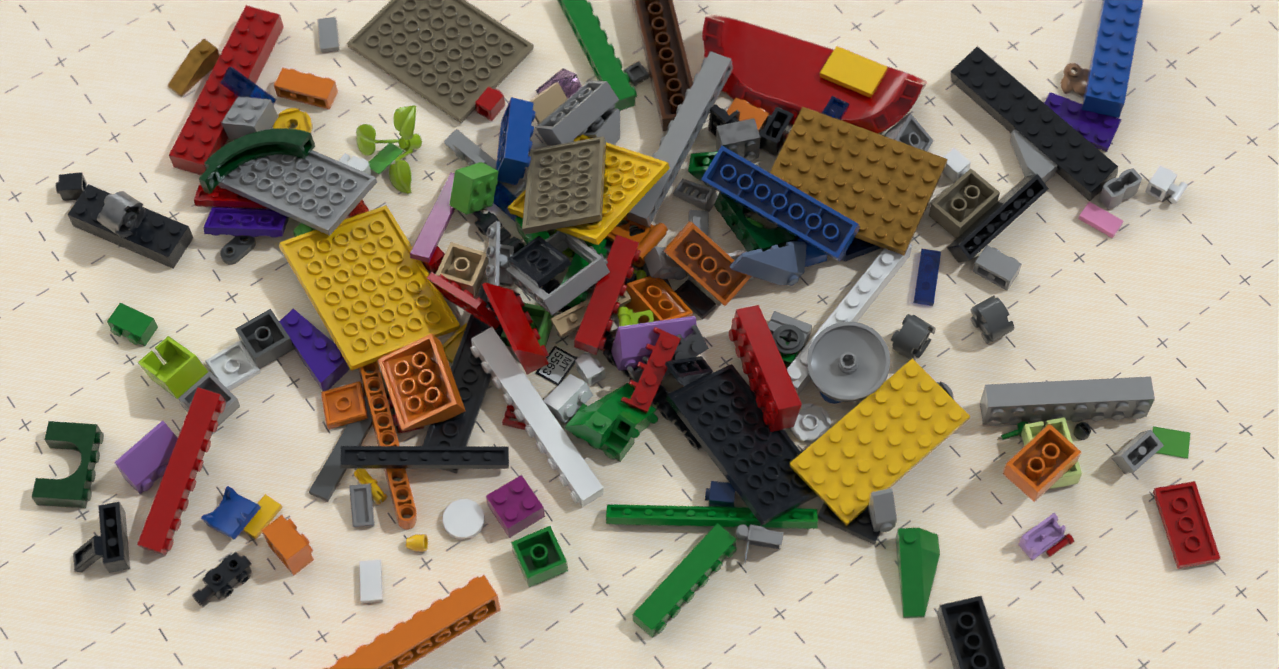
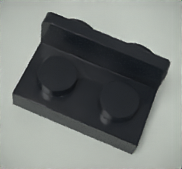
M716 104L710 108L708 130L716 136L717 126L739 122L740 112L736 110L731 115H728L725 109L720 108Z

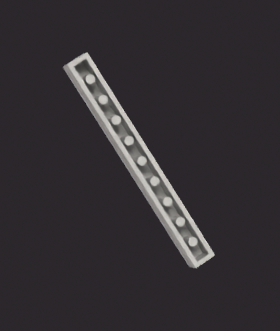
M710 51L708 57L703 59L701 70L694 76L691 89L686 91L683 104L678 106L676 117L670 121L666 136L661 138L658 151L652 155L653 158L668 162L670 169L627 214L628 220L650 227L710 113V108L715 104L733 69L730 58Z

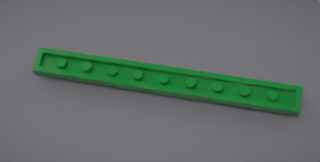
M607 504L606 524L704 527L715 526L718 523L721 527H738L740 525L750 527V525L764 528L784 529L818 528L817 509L794 508L764 525H761L748 507Z

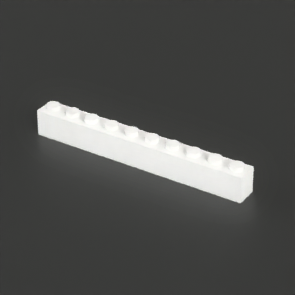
M911 243L905 256L884 248L787 368L798 396L811 381L807 366V356L815 337L822 330L833 324L858 322L910 257Z
M493 327L471 339L472 347H470L473 355L481 359V365L487 374L490 373L492 375L495 387L498 390L501 388L504 393V400L508 405L512 404L517 419L519 421L523 420L528 435L531 438L534 437L538 442L536 443L538 450L541 454L545 453L549 458L547 462L551 469L558 471L560 474L558 476L564 487L568 486L571 490L570 496L575 503L579 502L583 508L603 495V486Z

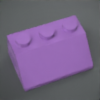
M162 420L115 461L124 479L139 494L149 490L157 479L163 477L178 438Z

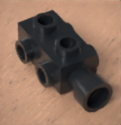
M237 552L226 556L219 566L205 574V577L202 579L205 587L193 593V598L202 608L209 603V600L214 595L218 600L222 596L227 598L233 593V587L238 583L244 584L249 580L250 573L252 572L250 569L251 562L246 556L243 555L241 557Z

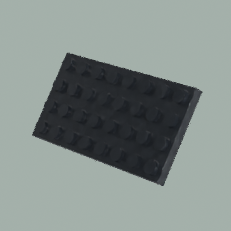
M732 364L667 394L666 400L761 525L818 496L790 467V462L802 452L783 429L770 431L769 426L764 422L763 411L757 405L754 391L750 389V386Z

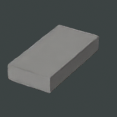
M336 17L317 19L321 53L340 51Z
M371 483L349 485L353 527L375 525Z

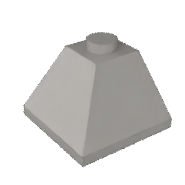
M617 108L603 113L601 119L587 127L588 130L582 135L591 138L604 136L607 143L616 145L620 139V110Z
M911 113L906 115L885 134V137L924 151H928L934 141Z

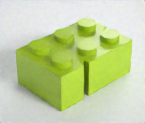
M169 336L155 347L166 362L165 365L162 364L152 350L137 362L152 381L176 399L180 398L208 373L195 354Z

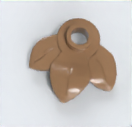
M1069 63L1063 71L1064 77L1060 83L1064 94L1074 90L1078 95L1084 97L1089 70L1082 69L1076 63Z

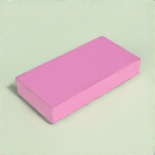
M1091 202L1087 204L1078 218L1111 238L1115 236L1123 224V220Z

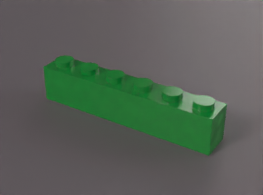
M717 523L633 613V622L651 637L656 633L660 634L665 629L666 622L679 614L680 607L685 602L689 603L692 600L697 588L705 586L709 580V575L712 572L716 573L722 567V561L726 557L730 558L737 550V539Z

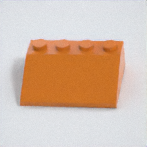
M432 333L377 359L402 431L445 421L466 411L442 343Z

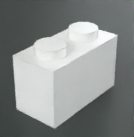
M569 374L543 401L555 418L566 423L593 394L585 381Z

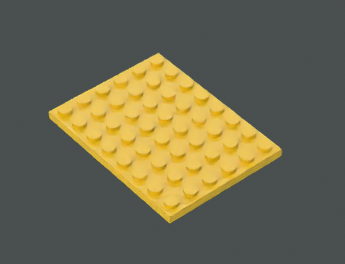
M387 205L343 220L330 236L318 230H313L279 243L282 253L351 371L378 361L377 359L431 333L438 338L460 328L459 322L441 293L427 279L429 273L422 262L410 258V252L413 247Z

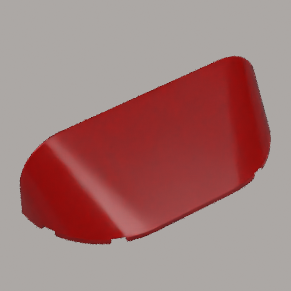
M718 15L705 16L702 33L704 57L707 58L711 51L732 60L733 69L722 91L734 100L735 98L745 100L750 105L764 109L769 115H772L776 107L793 113V125L802 107L878 134L895 125L910 111L927 84V81L922 78L888 67L874 94L869 98L820 77V72L834 49L741 20Z

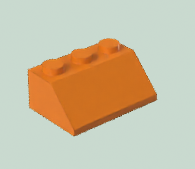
M648 276L627 283L626 291L631 298V302L625 306L629 310L632 309L634 313L651 310L654 322L693 315V311L661 278ZM640 317V323H648L649 317Z

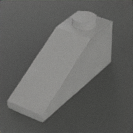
M1014 129L1010 143L1024 176L1038 173L1044 183H1046L1055 175L1057 164Z

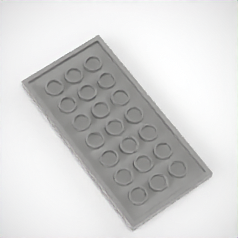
M312 150L305 159L291 155H270L251 160L231 171L218 186L330 236L376 185L377 180L372 175Z

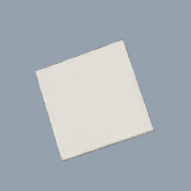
M241 341L205 360L213 375L229 391L261 373Z

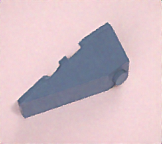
M791 241L781 248L778 245H774L764 252L762 249L741 253L730 265V268L774 284L792 286L799 281V278L804 273L807 244L804 241Z

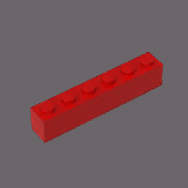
M616 235L607 257L608 264L606 265L610 272L597 282L574 339L575 348L597 355L599 349L603 350L606 343L605 333L606 331L610 332L613 325L612 315L613 313H618V308L620 307L618 300L620 296L624 297L627 289L625 282L627 279H631L634 272L633 262H638L641 251L638 250L639 242Z

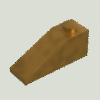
M206 39L201 40L190 50L169 82L168 87L181 97L214 68L220 56L217 47Z

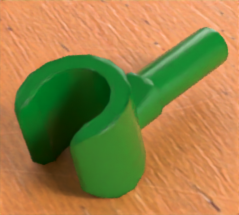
M1019 422L1017 424L1018 430L1001 435L1002 440L1017 435L1021 437L1024 424H1028V422Z

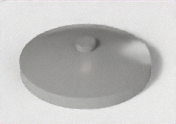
M840 322L825 328L813 340L807 356L808 372L813 384L825 396L840 402H857L876 392L886 381L890 370V354L884 339L873 328L858 322Z

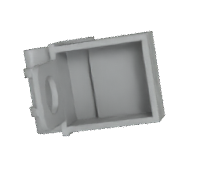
M745 525L738 526L736 530L737 538L747 541L744 564H746L749 544L781 549L784 533L766 530L764 527L750 525L749 529Z

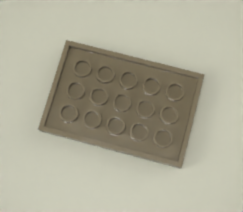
M604 136L533 149L529 152L531 160L527 171L522 225L524 235L602 221L606 140Z

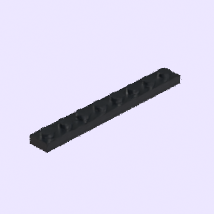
M341 446L340 468L509 469V446Z

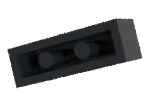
M120 502L98 505L103 565L109 573L130 569L125 510Z

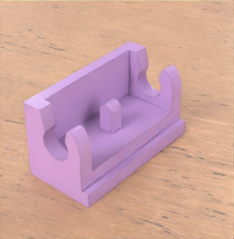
M1055 513L1021 537L1019 546L1032 561L1065 536L1066 528L1064 525L1061 527L1058 525V516Z

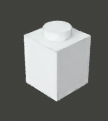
M955 148L943 157L948 159L943 173L954 183L970 169L971 161Z

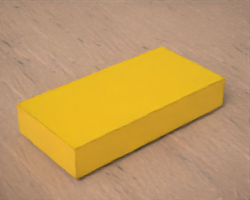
M266 494L257 503L261 507L260 510L242 530L254 539L260 536L261 530L269 525L283 508L280 503Z

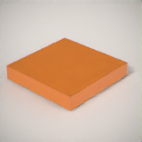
M360 381L321 392L328 429L368 418Z

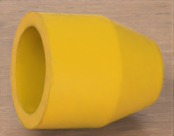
M415 534L406 539V547L413 551H427V535Z

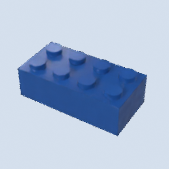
M511 97L501 119L496 170L499 171L497 180L500 182L517 185L519 179L524 177L525 167H529L531 156H528V152L532 148L530 137H532L534 126L531 123L534 121L536 111H533V102Z

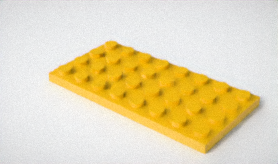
M912 358L887 379L876 392L866 397L790 462V467L847 526L868 508L871 492L891 488L970 419V415Z

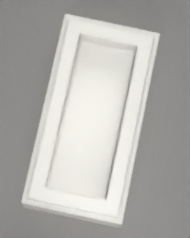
M381 559L359 561L361 604L383 602Z

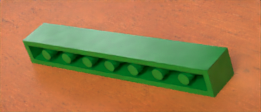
M557 0L597 80L607 81L619 100L614 104L615 107L613 109L618 108L622 111L635 106L637 92L634 86H630L629 76L627 72H623L620 59L615 57L614 47L608 43L606 31L604 29L601 30L600 20L597 15L594 16L591 2H587V0Z

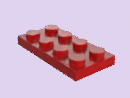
M431 272L428 275L427 279L448 301L488 326L493 327L495 330L500 325V322L495 318L497 316L496 313L490 308H486L487 303L481 298L477 297L475 299L471 292L466 289L462 291V288L455 282L449 283L450 281L442 274L437 276Z
M1196 482L1154 488L1153 494L1177 569L1219 562L1221 558Z

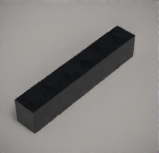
M1038 173L1026 176L954 240L947 249L958 263L970 261L1049 188Z

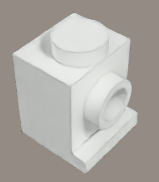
M583 353L575 360L576 370L588 387L606 378L605 368L601 367L596 357L593 358L590 353Z

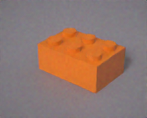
M1048 424L1006 463L1003 475L1035 502L1078 462L1081 451L1051 424Z

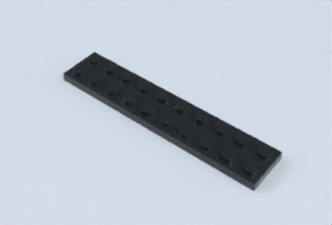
M481 285L477 297L487 303L486 308L488 307L494 311L491 303L487 301V295ZM470 315L451 367L466 411L448 420L430 424L422 446L468 445L492 378L490 373L487 374L484 371L481 359L479 357L476 358L470 349L472 347L471 339L489 329L490 326ZM500 324L495 330V332L502 340L501 334L503 328ZM443 469V470H446V471L453 472V473H456V474H457L459 469Z

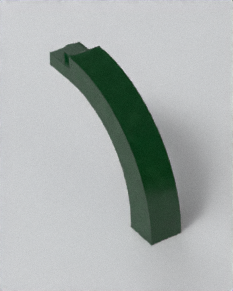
M279 128L262 130L235 139L217 150L204 163L207 170L199 178L203 191L211 194L231 171L246 162L260 157L291 155L305 159L315 147L313 137L310 132L303 130Z

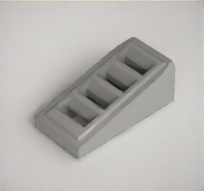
M683 178L673 192L674 196L710 212L717 199L715 189Z

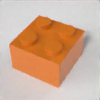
M281 515L261 531L268 546L294 576L314 560L311 554L313 549L309 545L310 542L303 533H298L294 522L290 518L286 520Z

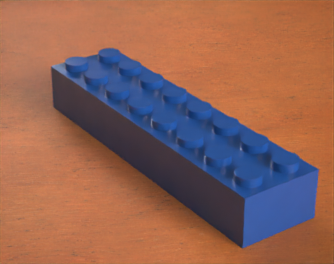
M1143 0L1102 1L1081 110L1120 118L1125 104Z
M724 146L720 147L701 179L706 185L839 262L860 229L859 224Z

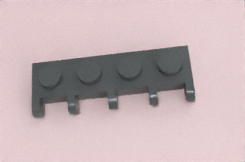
M695 324L691 326L693 333L683 339L680 334L677 335L681 340L671 361L697 357L709 349ZM647 356L642 358L643 362L647 364L649 360ZM629 366L627 370L633 381L638 383L644 370L638 368L634 371ZM668 368L666 370L664 377L671 374Z

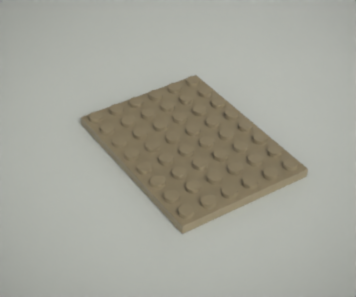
M390 0L347 42L350 49L461 124L476 109L475 102L489 86L495 90L534 49L532 43L466 0Z

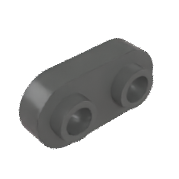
M247 235L235 236L220 251L223 262L228 265L239 262L254 249L256 245L255 238Z

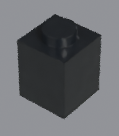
M82 172L59 174V182H56V192L61 195L63 201L78 200L87 187V182Z

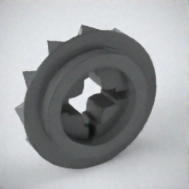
M790 324L782 325L773 333L776 346L784 355H794L795 352L801 351L805 342V336L797 326ZM789 334H791V341L794 342H790L787 346L786 341L783 339H787Z

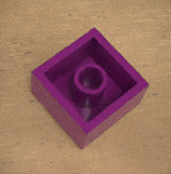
M522 475L486 495L489 509L509 538L545 517L543 505Z

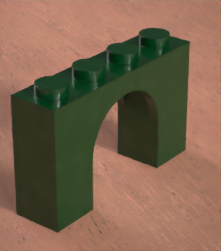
M719 192L714 206L747 252L762 249L764 252L774 245H778L781 248L785 247L787 242L798 241V237L780 227L763 229L753 225L744 215L745 213L752 212L751 210Z
M48 421L44 440L49 448L75 450L81 453V463L72 475L63 479L35 478L31 497L37 505L86 508L87 502L91 500L92 496L90 488L91 483L95 481L96 472L94 469L95 464L99 462L100 453L98 450L100 444L103 443L104 434L97 424Z

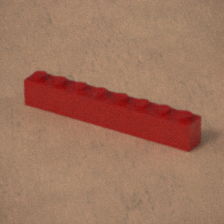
M197 387L137 545L141 548L165 556L167 551L171 550L174 543L172 538L175 531H178L181 525L180 517L182 512L188 507L189 493L196 486L195 478L197 472H200L203 467L204 461L202 459L205 452H208L210 449V438L212 433H215L218 428V417L220 413H223L226 406L225 398L221 394Z

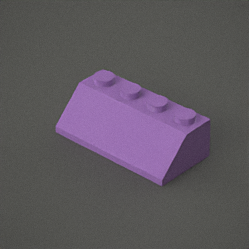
M690 316L618 327L611 350L618 371L627 370L629 366L633 369L639 368L637 364L638 362L644 363L643 357L647 356L648 359L650 358L652 351L645 347L647 344L655 346L660 336L653 332L654 327L675 336L680 334L684 339L693 333L691 326L694 324L697 326L696 317Z

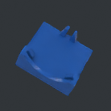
M227 486L219 506L213 512L203 515L201 519L207 526L235 540L261 507L259 504L237 494L233 488Z

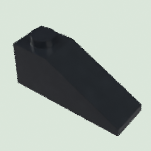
M702 356L672 360L665 363L675 379L683 386L713 372Z

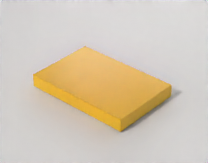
M836 46L821 70L820 77L871 98L886 74L888 67Z

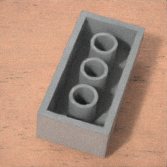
M589 80L535 128L548 146L574 142L577 136L584 134L588 130L587 127L598 122L603 113L612 110L615 107L614 104L619 99L607 81Z

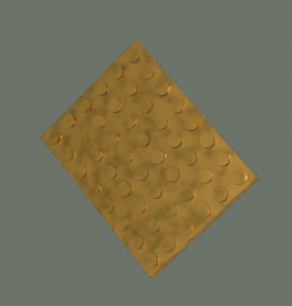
M802 107L770 173L858 223L860 229L855 238L905 256L948 159Z

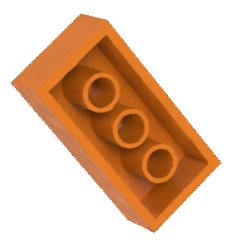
M690 221L663 250L724 306L729 303L752 277L732 270L730 265L735 260Z

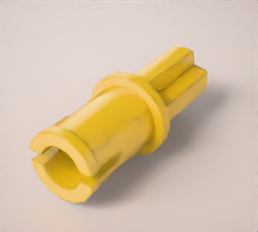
M356 469L354 476L361 484L371 483L372 498L376 504H381L380 500L383 503L388 496L378 486V481L376 479L373 480L365 469Z

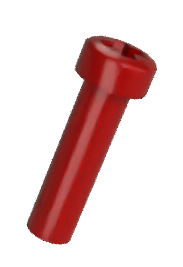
M1069 533L1066 534L1064 539L1047 550L1046 554L1051 557L1066 545L1074 543V538Z

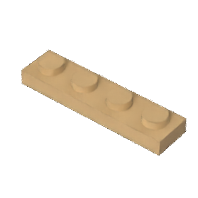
M627 291L624 297L620 296L618 300L620 307L631 302ZM590 299L551 318V323L560 338L579 329Z

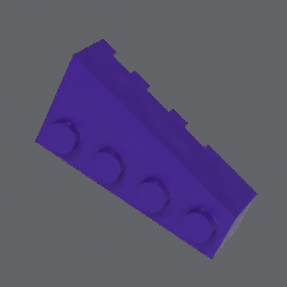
M294 308L279 321L290 337L295 352H297L303 364L318 383L322 392L329 390L350 370L337 345Z

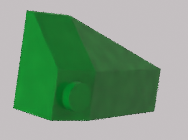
M629 383L624 384L577 412L567 423L565 429L600 449L613 434L612 429L618 415L629 407V405L621 402L622 397L631 399L635 388L628 385Z
M898 528L895 539L903 618L925 617L940 557L938 535L921 528Z

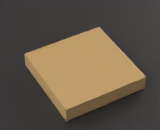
M554 83L529 101L534 103L533 111H536L535 119L538 124L568 99L559 83Z

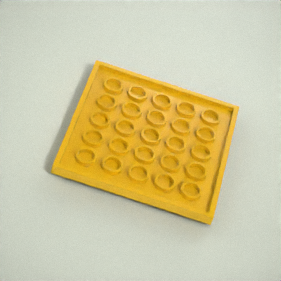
M580 135L574 139V142L592 138ZM606 142L602 221L555 230L599 245L670 169L668 162ZM526 189L508 206L511 214L522 218Z

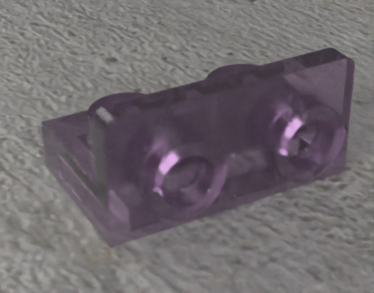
M562 68L540 86L536 92L539 95L554 83H559L566 97L569 98L582 85L577 74Z

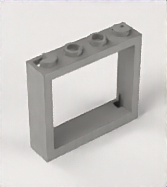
M557 231L545 241L561 253L570 248L586 260L589 265L550 294L537 287L513 266L506 269L514 284L551 315L610 272L606 265L608 261L604 259L602 254L598 255L596 250L592 246L588 247L584 240Z

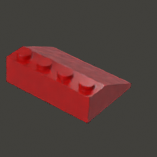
M483 283L482 286L526 374L528 375L548 365L546 357L549 356L545 345L540 346L538 340L541 337L537 329H532L530 323L533 321L528 311L524 313L522 309L525 304L521 296H516L511 289Z

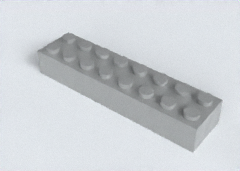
M1151 376L986 384L980 400L983 425L989 424L990 426H998L1005 423L1017 425L1023 421L1030 423L1046 422L1047 420L1064 417L1066 421L1071 420L1072 422H1080L1087 419L1100 421L1108 418L1121 420L1128 417L1141 419L1147 417L1155 396Z

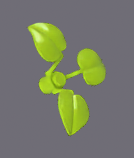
M415 105L399 107L394 112L393 123L395 129L399 131V135L402 136L400 139L375 140L376 131L369 124H362L356 129L358 148L366 156L372 155L375 152V143H399V147L406 151L395 159V164L389 166L390 182L398 191L406 194L412 193L411 169L409 164L401 159L413 153V149H419L422 146L420 135L413 134L416 120Z

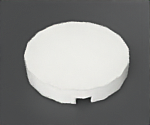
M812 403L802 404L794 427L790 428L791 432L802 442L814 443L830 429V415L821 406L819 407Z
M459 499L453 501L445 509L443 524L446 532L451 537L458 540L471 539L477 536L483 529L485 516L477 502L470 499Z

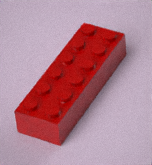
M760 306L736 309L734 318H732V326L729 330V339L731 342H734L736 355L742 361L743 372L749 378L750 389L755 392L757 405L763 411L764 422L769 426L771 432L792 428L796 423L802 404Z

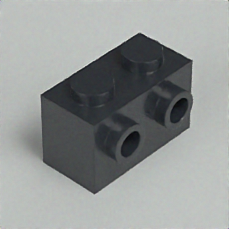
M778 107L775 108L772 115L768 116L764 129H761L759 132L760 149L777 155L782 143L785 141L786 134H789L793 126V113Z

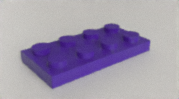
M1049 92L1045 101L1049 108L1097 149L1105 152L1108 151L1122 119L1081 110L1082 104Z
M212 207L203 228L204 234H211L213 236L247 235L251 237L270 236L276 238L283 237L289 217L272 209Z

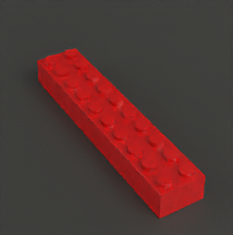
M248 5L245 6L169 154L174 168L202 175L207 170L204 164L206 160L217 150L225 146L228 136L221 122L238 96H250L284 28L280 14Z

